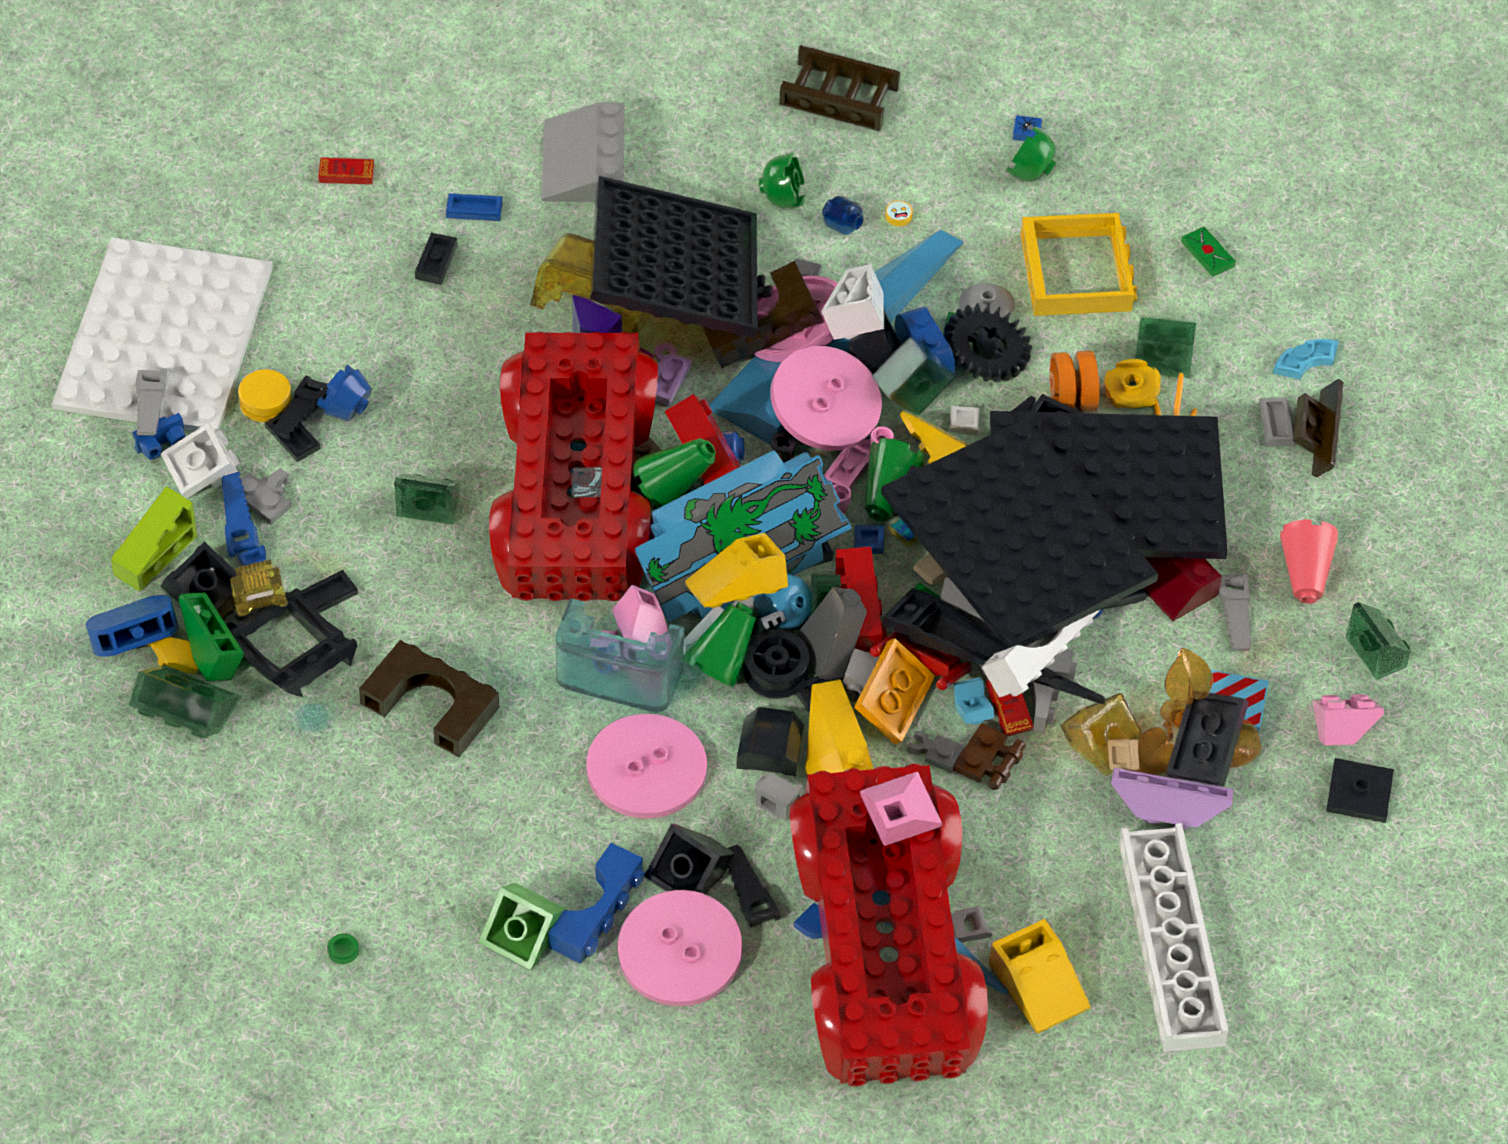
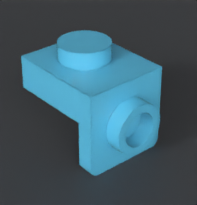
M981 678L955 682L953 684L955 708L965 724H981L985 720L994 718L993 706L985 697L984 683Z

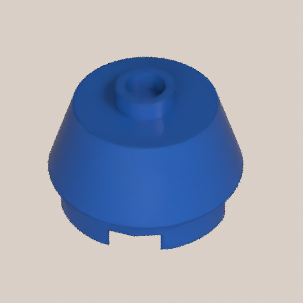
M347 364L344 368L345 371L340 369L326 386L328 387L326 391L327 396L325 399L320 397L317 405L325 411V415L350 421L356 414L361 415L369 404L367 399L372 392V388L359 369L355 370Z

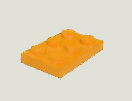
M897 639L889 640L854 708L892 743H901L935 675Z

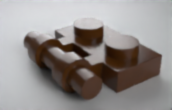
M981 723L954 763L953 771L980 783L984 775L991 777L988 786L993 790H998L1000 785L1006 783L1011 775L1010 770L1013 765L1018 764L1022 759V752L1026 744L1024 741L1016 739L1013 745L1006 746L1005 743L1007 742L1008 735ZM997 755L1004 758L1000 765L995 766L992 764Z

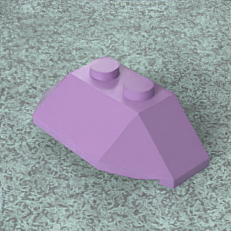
M1114 768L1111 785L1136 817L1142 818V820L1148 823H1171L1174 827L1175 824L1182 823L1183 829L1199 827L1232 806L1234 789L1223 788L1120 768Z

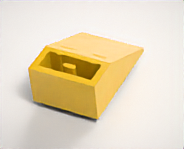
M766 533L740 538L686 579L685 585L704 608L720 607L723 603L734 600H748L751 596L762 593L772 594L779 589L788 587L785 555Z
M1042 919L991 943L989 964L1036 1034L1091 1008L1061 941L1046 919Z

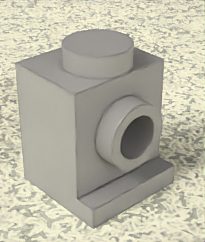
M769 773L766 777L762 776L755 786L756 805L786 822L790 817V804L803 795V785L798 783L796 786H793L787 779Z

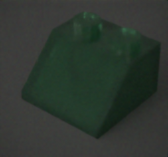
M1139 315L1135 359L1146 361L1147 365L1153 370L1155 367L1160 375L1178 377L1180 373H1183L1184 378H1190L1196 322L1194 320Z
M910 337L880 366L872 378L889 399L918 416L956 378V375L924 345Z
M404 473L395 478L396 516L453 525L460 501L459 482Z
M1360 602L1355 603L1346 639L1375 679H1381L1407 668L1410 648L1407 642L1401 640L1392 622L1385 618L1379 609Z

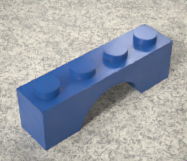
M610 843L595 864V880L604 891L603 896L596 904L587 909L579 911L564 910L548 933L549 949L580 964L587 955L591 957L598 947V938L602 932L607 934L614 922L613 916L616 911H622L626 907L631 889L633 887L638 888L641 885L645 876L643 858Z

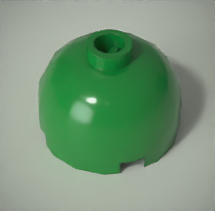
M1036 126L1032 129L1036 133L1033 138L1027 136L1011 162L1016 164L1014 168L1008 167L1006 172L1022 181L1037 180L1043 173L1048 176L1057 163L1052 160L1056 152L1054 142L1049 135Z
M794 153L779 155L771 159L765 165L762 178H759L758 181L760 192L766 194L767 199L773 205L781 208L801 207L804 204L805 194L799 197L800 185L805 184L799 159L793 157Z

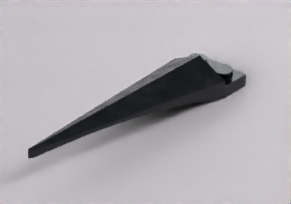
M911 588L883 617V627L907 635L908 641L980 665H984L995 653L1006 649L999 639L970 621L939 597L915 588ZM1048 668L1041 669V676L1032 681L1105 705L1104 696Z

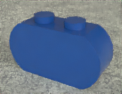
M920 307L896 315L894 322L896 335L923 385L929 386L953 378L955 375V362L951 347L928 309Z
M165 595L149 596L94 615L85 624L93 653L102 657L114 656L169 637L179 628L171 598Z

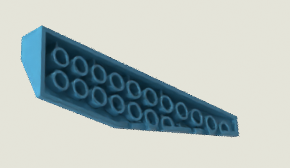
M939 230L875 271L883 290L884 310L890 323L963 244V241ZM845 337L833 339L826 345L851 354L848 342L851 339H845ZM754 356L711 402L710 407L713 413L770 444L771 437L775 433L781 431L788 432L774 412L770 393L772 379L782 362L766 361Z

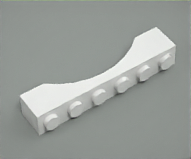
M1100 610L1040 639L1033 648L1016 645L995 653L982 668L998 696L1002 697L1010 693L1012 696H1017L1028 689L1027 684L1041 676L1040 670L1051 665L1055 661L1053 657L1068 648L1067 643L1078 638L1081 635L1080 630L1094 622L1092 618Z

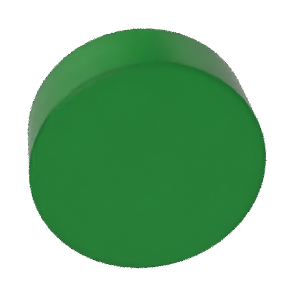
M337 934L328 942V955L335 963H351L359 954L358 941L350 934Z

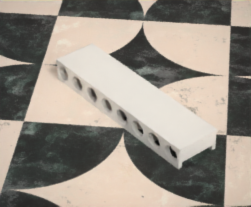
M1182 823L1175 824V828L1128 832V828H1122L1119 847L1163 1052L1225 1046L1228 1026Z

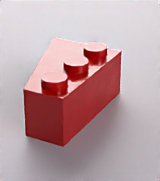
M871 547L837 549L834 587L852 589L861 597V602L867 613L855 649L868 652L873 645L887 637L886 628L883 627V622L880 619V616H882V602L877 596L878 581L874 573Z

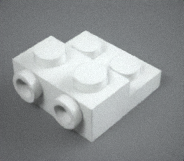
M209 423L160 453L178 489L187 499L209 484L216 489L222 485L223 476L238 472L236 468L240 464L238 458L231 449L227 451L225 448L229 444L228 439L220 429L215 431Z

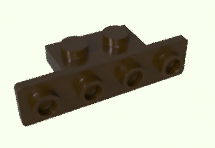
M1340 379L1335 380L1320 391L1319 402L1306 393L1297 398L1293 441L1314 454L1311 474L1315 477L1329 472L1336 464L1344 383Z

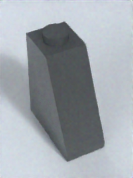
M833 587L796 634L807 645L810 655L809 662L819 679L832 681L841 679L842 681L848 668L867 613L861 602V597L852 589Z

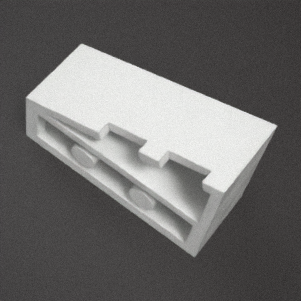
M871 264L846 269L821 311L834 340L844 337L845 339H852L862 333L884 329L883 290Z

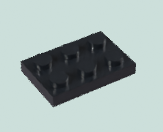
M1190 690L1166 774L1172 778L1224 787L1249 702L1244 698Z

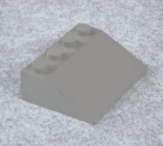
M597 102L544 120L542 201L595 202L596 184L599 176L623 181L624 103Z

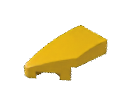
M166 637L146 644L154 650L159 658L157 662L161 667L166 665L186 673L196 674L198 667L193 660L189 641Z

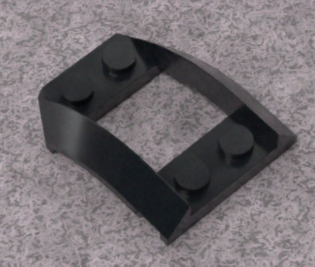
M272 587V595L251 600L225 617V624L244 652L243 657L260 674L287 693L303 698L301 688L312 683L313 680L334 668L338 663L343 661L351 666L357 649V642L353 638L349 640L344 637L341 630L322 617L301 595L299 589L296 588L291 592H284L283 587ZM288 610L319 643L280 669L268 660L246 636L256 632L258 628Z

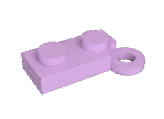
M661 343L655 347L654 351L655 358L659 361L655 402L670 406L691 368V359L677 355L674 345ZM666 350L669 351L670 354L662 355L661 352Z

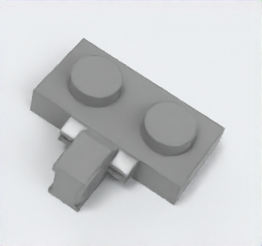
M281 468L272 473L269 478L263 477L259 480L251 473H247L241 479V485H243V491L246 494L245 498L248 501L247 506L270 524L274 523L291 508V502L282 496L284 494L283 488L290 483L288 479L289 474Z

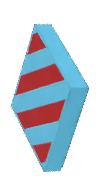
M1211 669L1206 692L1246 699L1249 704L1241 730L1259 733L1269 681Z

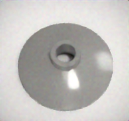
M993 283L972 285L960 297V308L962 311L966 305H969L973 313L977 303L980 304L981 312L984 311L987 304H990V312L994 314L998 307H1001L1000 317H1004L1008 312H1011L1012 315L1014 311L1012 295L1005 288Z

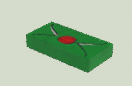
M1205 226L1182 236V244L1212 277L1235 267L1236 261Z

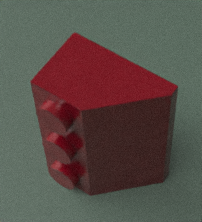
M1145 557L1158 573V579L1143 589L1173 622L1218 596L1222 576L1206 559Z

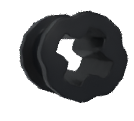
M781 431L775 433L771 437V448L775 450L783 463L795 458L793 452L796 446L795 437L788 432Z

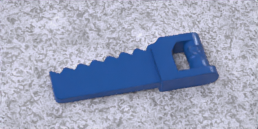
M239 471L222 477L226 516L224 528L227 552L230 558L235 557L237 553L259 547L257 527L254 525L251 514L248 512V501L245 498L244 487L241 485L242 480L239 478L241 475ZM249 535V538L235 542L234 538Z

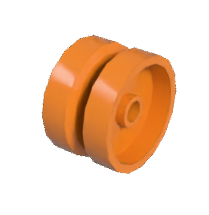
M1092 350L1077 351L1073 361L1067 352L1052 353L1049 366L1052 399L1073 409L1076 403L1077 408L1082 413L1096 412L1099 404V375L1094 352Z

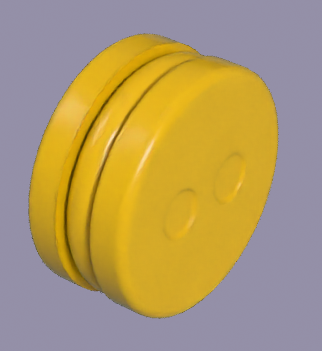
M262 369L254 371L243 378L238 388L241 411L246 417L257 422H266L284 412L292 401L291 386L288 379L280 372Z

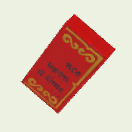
M320 157L318 181L319 183L373 185L374 159Z
M987 680L986 686L1002 733L1009 737L1033 730V723L1023 694L1012 696L1010 693L999 697L990 680Z

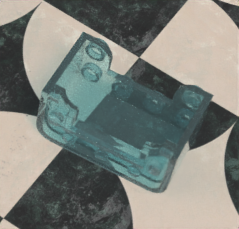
M570 598L556 632V680L560 687L650 712H661L667 709L683 672L684 627L670 624L668 631L662 635L657 636V633L651 632L647 643L592 629L594 617L589 615L587 617L585 615L584 602Z

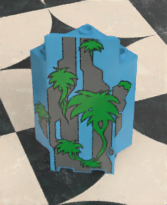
M775 450L652 511L654 524L651 525V529L655 538L636 547L635 552L668 622L688 612L692 615L697 613L702 621L713 609L709 607L704 608L685 585V580L737 539L766 533L784 553L787 574L796 575L823 561L822 543L852 529L848 518L843 515L837 506L840 500L832 482L828 481L823 475L822 466L824 464L820 455L811 458L805 452L783 463ZM736 600L723 603L720 607L725 610L729 604H733Z

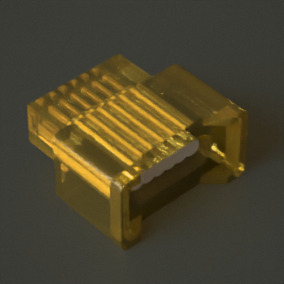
M271 559L235 568L237 577L231 578L230 581L239 616L247 615L252 609L273 604L280 607L287 605L280 569L273 567Z

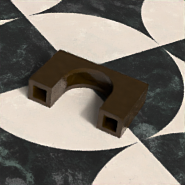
M795 261L770 272L778 290L779 298L774 309L758 320L755 338L748 336L739 337L731 332L710 330L702 326L721 368L823 321Z
M402 640L398 641L359 688L360 704L383 717H386L405 693L414 688L434 686L449 693L454 699V703L433 728L434 744L457 757L462 755L499 709V692L491 685L482 684L471 678L468 673L458 671L447 665L442 659L434 658L422 652L416 645H409Z

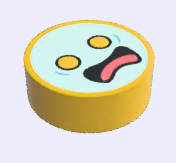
M893 201L886 207L885 218L893 226H905L912 220V207L904 201Z

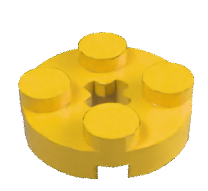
M1140 359L1122 360L1116 363V368L1107 371L1104 378L1105 393L1113 406L1117 408L1151 407L1155 404L1156 397L1160 393V374L1155 367L1154 370L1149 367L1146 361ZM1130 381H1135L1137 385L1129 386Z

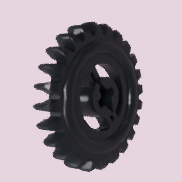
M977 303L973 313L969 305H966L963 311L958 309L955 315L949 317L948 323L944 327L945 333L943 336L951 347L954 360H956L955 366L957 368L963 367V373L966 375L970 372L973 373V378L975 379L981 376L985 382H988L990 378L994 382H999L1001 378L1004 381H1009L1011 376L1017 377L1020 371H1024L1027 363L1030 361L1032 345L1028 344L1031 337L1024 336L1026 327L1016 330L1019 319L1012 323L1008 322L1011 312H1008L1004 317H1000L1001 307H998L994 314L990 312V304H987L984 311L981 312L980 304ZM968 341L973 343V351L971 350ZM1001 342H1003L1005 349L1000 346Z

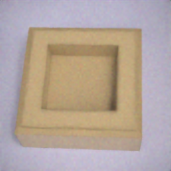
M1137 739L1108 740L1110 770H1114V768L1124 770L1139 769Z

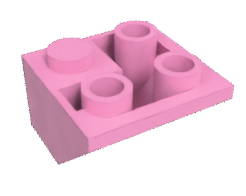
M631 585L612 609L617 626L625 641V646L634 653L640 652L650 656L657 662L663 661L674 666L677 662L664 614L656 595Z
M1353 694L1351 699H1339L1338 695H1323L1321 700H1313L1319 741L1324 746L1354 745L1384 715V708L1366 694Z
M918 772L860 791V795L884 846L942 826V822Z

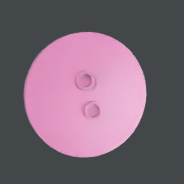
M802 276L823 321L753 354L766 361L783 362L786 357L799 349L829 344L833 340V336L821 311L838 283L821 276ZM773 286L771 297L757 298L758 320L769 314L776 306L779 298L776 286Z
M810 346L799 349L784 359L772 379L770 390L771 402L778 420L792 436L814 448L835 451L854 447L871 434L880 418L882 398L874 376L861 361L840 349L828 346Z
M637 714L614 721L595 737L587 755V777L595 795L612 810L630 817L650 819L678 812L698 796L706 780L707 758L699 738L681 722L662 715Z
M688 890L663 892L640 903L624 921L618 938L619 963L630 985L646 998L671 1006L700 1004L721 993L734 979L742 959L740 929L729 910L708 895Z

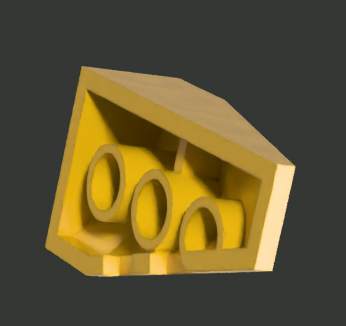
M905 411L900 413V417L911 435L922 441L918 446L922 452L927 453L931 457L928 460L929 464L969 445L917 415Z
M841 679L812 685L805 767L806 776L817 771L832 773L843 772L850 768H857L859 770L874 769L866 741Z

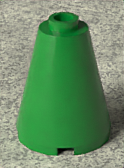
M698 438L641 457L634 464L635 477L640 475L642 483L638 486L645 497L655 507L660 508L682 497L715 462L716 452L709 441Z
M882 438L877 444L875 441L872 442L869 453L865 511L870 518L876 521H884L893 516L895 510L882 496L881 486L907 475L912 465L918 468L923 467L926 458L921 451L918 450L916 454L909 450L910 444L896 439Z
M739 601L736 606L729 604L690 647L682 659L693 667L697 665L702 670L701 672L734 688L738 681L756 620L751 615L753 609Z

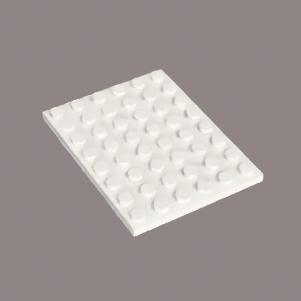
M112 237L55 393L52 408L60 411L137 422L138 400L135 384L138 370L168 369L166 393L162 399L159 418L164 416L168 418L180 413L183 418L184 430L196 431L207 423L215 431L219 430L273 269L272 261Z

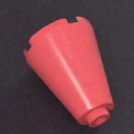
M1309 519L1297 520L1283 526V532H1280V540L1293 595L1300 602L1311 604L1323 596L1338 541V530L1334 525L1321 521L1320 526L1312 525V520Z

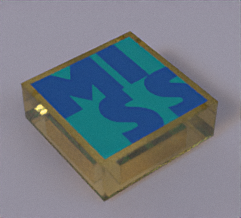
M901 518L888 525V531L905 547L909 548L919 541Z

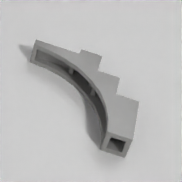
M945 578L940 599L997 638L949 578ZM1038 641L1025 647L1033 648ZM1066 649L1054 656L1055 661L1046 668L1070 680H1074L1077 663L1072 662L1073 650ZM1031 681L1028 683L1032 694L1034 707L1033 732L1045 734L1046 724H1053L1055 707H1050L1051 701H1058L1060 690Z

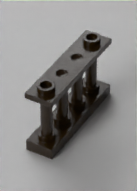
M800 45L798 48L797 65L802 67L794 83L782 82L779 105L880 132L884 118V107H880L887 89L898 92L900 71ZM812 69L827 73L819 90L805 86ZM837 76L852 80L844 97L830 93ZM862 82L877 86L870 104L855 100Z

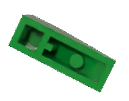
M206 593L180 594L178 599L194 662L206 681L231 680L244 656V652Z

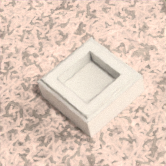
M951 406L950 432L978 434L979 408Z

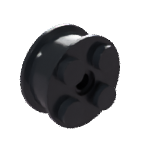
M768 630L757 634L749 641L744 657V678L747 685L755 693L766 698L782 699L795 695V686L808 679L810 655L807 645L797 635L784 630Z

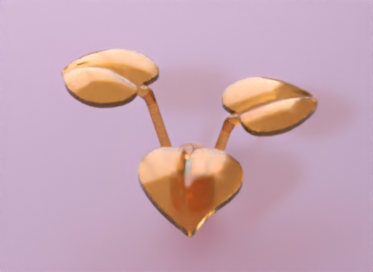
M1186 648L1180 649L1176 660L1168 670L1165 678V691L1171 699L1162 704L1160 715L1166 721L1163 726L1167 730V735L1160 727L1146 730L1137 740L1139 769L1130 771L1152 775L1166 773L1174 744L1170 742L1174 737L1172 727L1179 729L1186 707L1184 705H1191L1193 698L1202 699L1209 694L1213 684L1212 672L1207 663L1191 650ZM1247 720L1243 721L1230 767L1247 765L1260 754L1262 749L1257 729Z

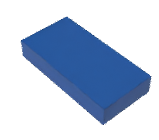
M449 193L446 218L500 221L503 196Z

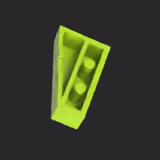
M166 486L119 549L113 554L111 558L113 575L139 592L145 588L197 537L193 502Z

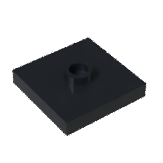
M1335 758L1326 812L1386 823L1394 769Z

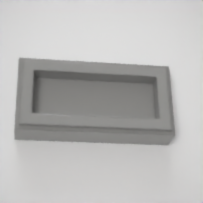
M1259 399L1267 447L1295 446L1288 399Z

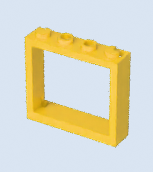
M1119 213L1022 217L1020 236L1034 316L1132 311L1133 302L1138 300L1137 285L1132 284L1134 280L1133 264L1128 263V260H1130V246L1124 242L1126 240V226H1121ZM1110 236L1120 291L1046 295L1037 239Z

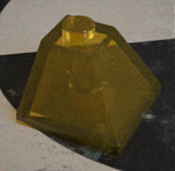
M1122 693L1105 698V705L1093 703L1081 708L1060 725L1070 746L1105 776L1113 772L1109 767L1108 740L1137 739L1138 751L1148 744Z

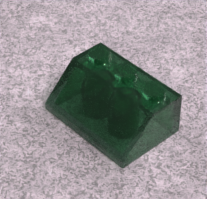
M161 665L139 671L129 705L138 708V713L141 715L161 717L165 719L164 723L177 728L183 726L191 729V734L197 737L208 738V736L220 732L242 695Z

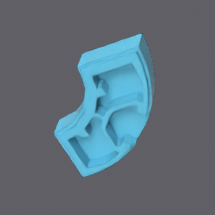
M1314 339L1305 341V344L1293 349L1290 347L1278 358L1273 374L1300 380L1303 373L1311 367L1319 365L1333 366L1339 341Z

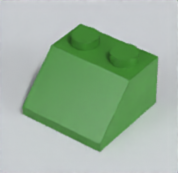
M517 883L503 886L499 890L478 943L532 970L549 947V931L562 912L567 909Z

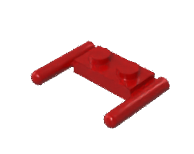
M896 631L870 648V655L878 657L881 655L887 641L894 638L897 639L933 674L943 676L936 683L939 690L947 689L972 670V665L969 662L960 663L961 658L908 641L907 635L897 633Z

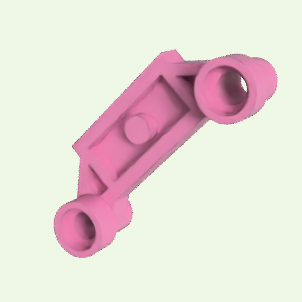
M877 427L872 431L870 439L864 440L854 447L842 450L824 474L825 478L832 482L840 500L837 506L843 514L847 512V507L851 502L852 488L868 468L872 442L875 441L877 444L882 438L894 439L891 429Z

